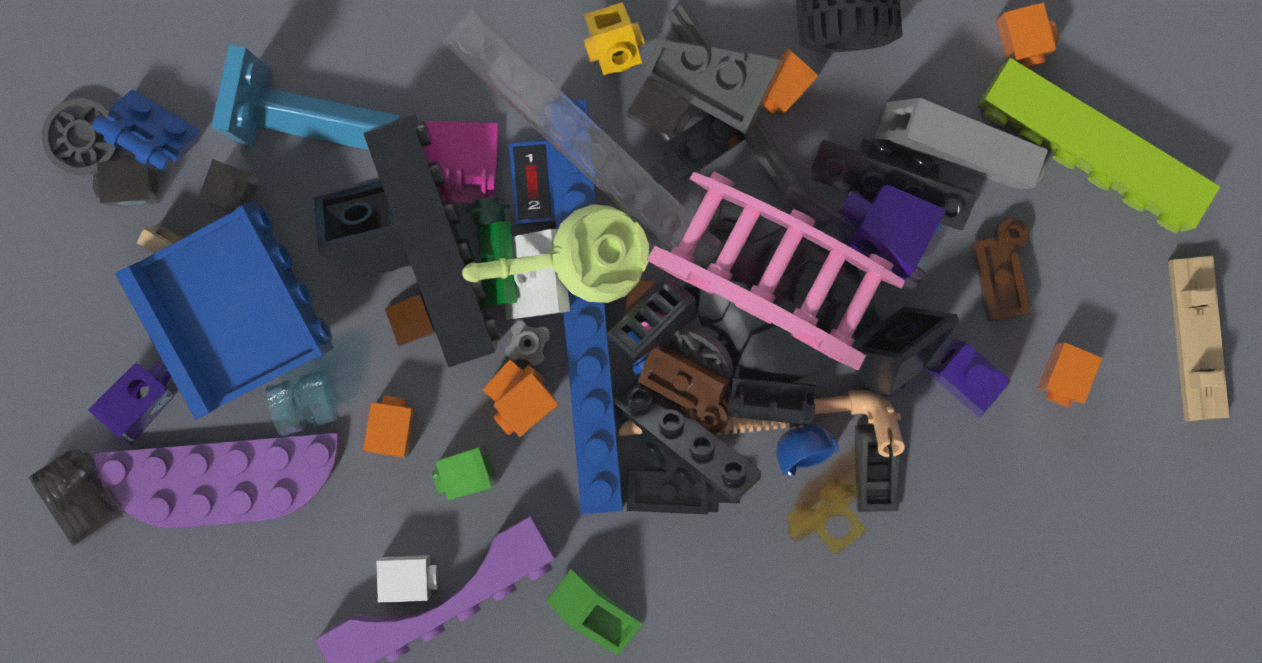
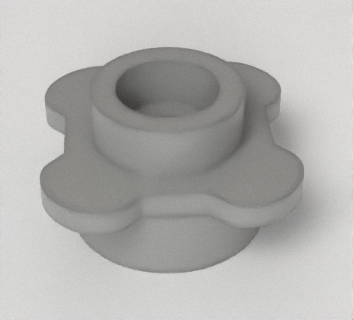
M523 321L515 322L511 326L513 334L511 344L505 349L507 357L511 360H517L518 358L528 360L534 366L542 364L545 360V355L543 354L545 342L550 339L549 330L544 326L538 328L529 327ZM525 340H531L532 345L530 347H525Z

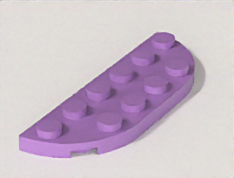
M340 432L93 454L98 476L106 492L121 509L142 522L165 528L256 522L276 519L295 512L309 503L329 480L336 465L339 454Z

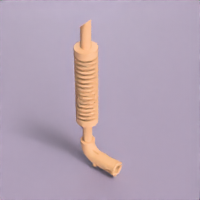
M850 390L848 395L814 399L815 415L850 411L851 415L866 414L869 423L874 424L880 455L889 457L887 446L891 444L893 457L904 451L905 445L898 424V420H901V414L896 413L891 402L881 394L869 390ZM723 398L721 402L729 411L731 398H728V402H725V398ZM680 405L679 408L697 421L696 409H687ZM730 417L729 424L722 431H724V435H729V430H732V434H737L738 429H740V433H745L747 428L749 432H753V428L761 431V427H764L766 431L769 430L770 426H772L773 430L778 429V425H780L781 429L786 428V424H788L789 428H792L794 423ZM627 420L618 432V436L642 434V430L630 420Z

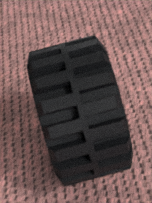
M796 0L799 45L811 51L849 52L872 49L888 45L903 35L900 0Z

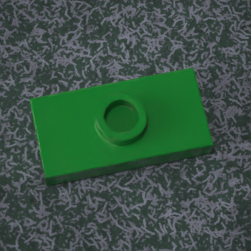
M510 221L477 226L479 244L477 263L497 261L500 258H505L506 260L514 258ZM508 275L505 279L497 277L483 280L488 295V300L484 301L485 307L517 303L514 275Z

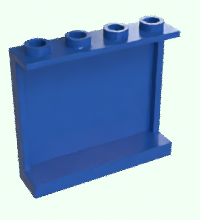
M255 201L236 208L237 210L140 262L129 265L115 273L195 420L314 358L323 356L334 348L331 343L333 337L329 326L323 319H318L311 306L313 299L309 289L303 282H298L291 269L293 262L289 252L283 245L277 243L271 232L273 224L268 213L262 207H258Z

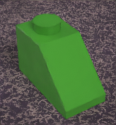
M486 445L435 461L437 470L432 471L438 493H446L448 501L492 488L498 483Z
M572 569L546 600L571 628L617 656L643 625L640 620L594 583Z

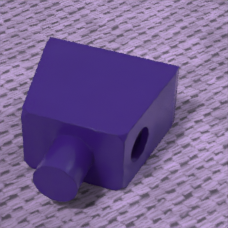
M883 185L871 202L850 191L838 212L858 224L848 241L849 246L868 258L871 254H875L886 259L894 265L891 272L906 280L916 269L946 210L890 185Z
M950 337L946 338L923 367V370L979 418L984 415L1011 382L968 343ZM952 353H954V354L952 355V357H951L946 363H944V362L947 360V358H948Z

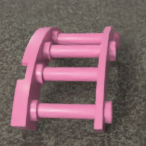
M693 172L690 179L708 190L679 246H673L671 252L654 246L647 261L676 278L712 295L717 294L735 303L736 307L769 324L773 323L790 332L791 336L826 356L859 370L866 355L851 347L855 341L851 337L881 280L902 288L905 280L891 272L894 265L875 254H871L868 258L814 228L815 220L800 211L793 209L789 215L734 189L735 183L721 174L712 172L709 178ZM725 199L744 209L715 264L710 263L706 270L693 263L696 259L693 253L721 200ZM759 215L787 228V231L758 286L753 285L751 290L748 291L730 282L733 276L730 270ZM802 237H805L829 250L830 253L801 308H796L792 314L773 304L776 298L773 292ZM846 260L866 272L839 326L837 329L832 328L830 334L816 327L819 320L816 318V315Z

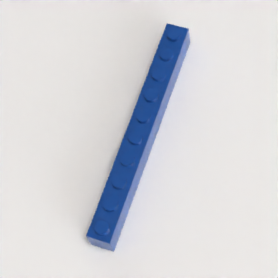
M586 99L545 103L556 229L573 211L592 204L596 205ZM568 290L570 312H564L581 515L623 511L605 303L588 302Z

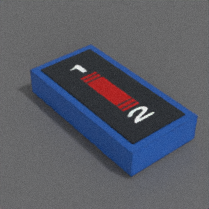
M549 141L509 143L515 224L556 222Z

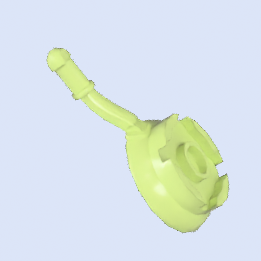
M592 204L573 211L560 224L553 240V248L550 249L549 254L507 260L500 258L497 261L483 263L473 262L464 267L462 275L469 282H478L479 280L497 277L505 279L508 275L553 268V271L557 272L559 280L572 294L588 302L609 303L625 297L639 283L642 273L649 262L647 261L649 257V243L644 229L637 222H634L629 215L612 206Z

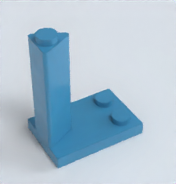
M229 44L211 128L237 144L249 147L255 146L258 128L369 150L363 133L371 128L398 120L400 115L268 89L267 85L271 69L246 47Z

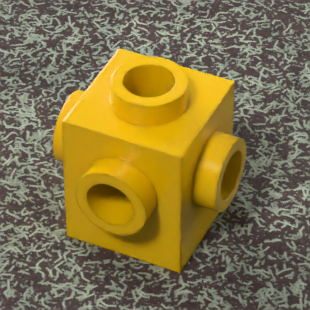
M623 2L584 14L590 37L583 39L590 63L598 60L603 76L614 72H623L632 66L642 64L638 47L645 45L639 23H631Z

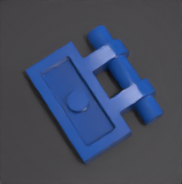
M133 89L109 109L107 118L99 115L92 125V129L104 135V141L114 147L122 146L135 154V159L145 166L152 164L161 171H165L172 160L177 162L198 142L201 130Z

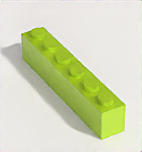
M1009 58L1002 64L977 105L985 110L983 115L991 122L1003 127L1005 124L1010 125L1020 132L1018 134L1020 139L1038 146L1042 145L1054 152L1053 159L1061 165L1070 169H1074L1076 166L1088 173L1087 179L1095 186L1103 190L1112 188L1122 194V201L1129 207L1140 212L1146 209L1158 216L1157 223L1171 232L1178 233L1179 231L1185 232L1195 229L1220 189L1219 185L1012 58Z

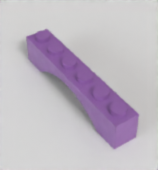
M531 514L496 534L487 557L476 574L462 589L444 602L424 611L399 617H373L356 614L321 634L315 639V642L327 663H375L384 657L390 663L410 651L408 643L419 637H422L424 642H427L444 632L446 629L443 623L457 616L461 622L479 612L481 608L478 603L490 596H493L495 601L508 596L517 590L514 583L528 575L530 580L533 581L552 570L550 562L555 560L556 554L534 515Z

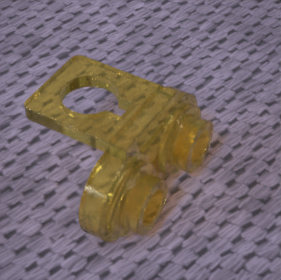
M839 480L831 482L819 493L823 500L812 508L802 504L787 516V520L790 523L788 535L794 542H798L815 531L833 554H838L866 533V527L849 507L859 492L852 484H841ZM834 516H843L850 523L849 533L842 538L832 537L826 530L827 522Z

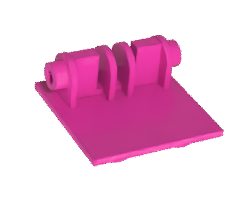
M425 121L433 142L432 145L427 146L432 161L439 160L445 173L447 184L441 186L446 200L453 199L455 203L496 204L498 123Z

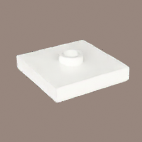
M558 229L513 236L514 258L549 254L550 249L553 248V240ZM553 268L514 274L517 303L505 305L506 320L570 312L568 289L559 280L557 272H554Z

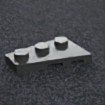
M662 38L657 40L642 76L655 84L667 88L680 98L743 133H748L751 131L786 58Z

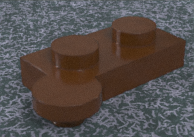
M1008 218L1002 221L996 228L995 238L972 242L988 322L1031 313L1020 257L1016 252L1017 249L1022 248L1026 244L1029 230L1026 224L1017 218Z
M662 344L650 351L637 382L687 409H696L697 422L713 434L724 430L729 424L730 415L727 407L721 400L730 380Z

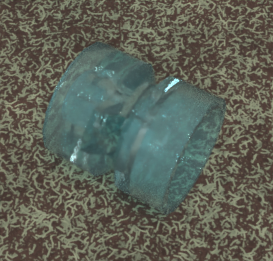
M324 370L300 376L298 384L287 380L266 387L269 411L281 437L305 430L308 422L314 426H319L338 420L336 399Z

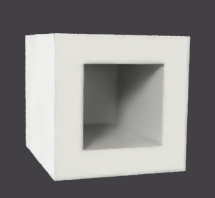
M430 555L381 557L376 561L378 602L427 601L432 596V590H438L437 565H431Z

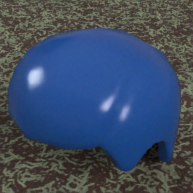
M815 423L811 425L799 424L782 434L777 443L776 456L782 474L788 473L790 476H793L797 468H807L821 464L831 457L834 451L838 452L839 447L833 433L827 427Z

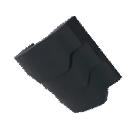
M835 217L813 226L847 245ZM781 227L757 240L745 244L730 270V273L733 274L730 282L748 291L751 290L753 285L758 286L787 228ZM802 237L773 292V295L776 296L773 304L792 314L796 308L800 309L830 251ZM719 255L715 256L712 264H715ZM846 260L816 315V318L819 319L816 327L830 334L832 328L837 329L862 282L858 268ZM689 283L684 285V288L695 298L696 313L703 330L717 338L730 355L733 364V376L729 382L731 390L733 377L794 382L837 362L791 336L790 332L773 323L769 324L736 307L735 303L717 294L712 295ZM872 299L851 337L855 340L851 347L856 350L865 346L885 331Z

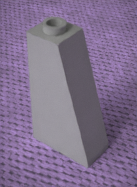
M922 98L886 102L874 138L889 142L897 149L909 153L918 152L925 154L935 162L1015 189H1033L1036 187V184L1041 180L1045 172L1046 164L1044 160L1048 151L1043 147Z

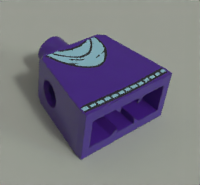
M161 357L147 371L137 362L133 364L88 409L92 415L117 437L130 445L137 440L174 397L165 388L172 381V377ZM149 386L148 394L138 399L140 389Z

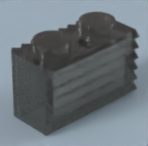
M80 449L65 452L28 477L72 546L86 542L123 517L122 512L119 510L122 505L110 486L104 488L100 478L97 477L100 471L95 465L94 458L88 452L83 453Z

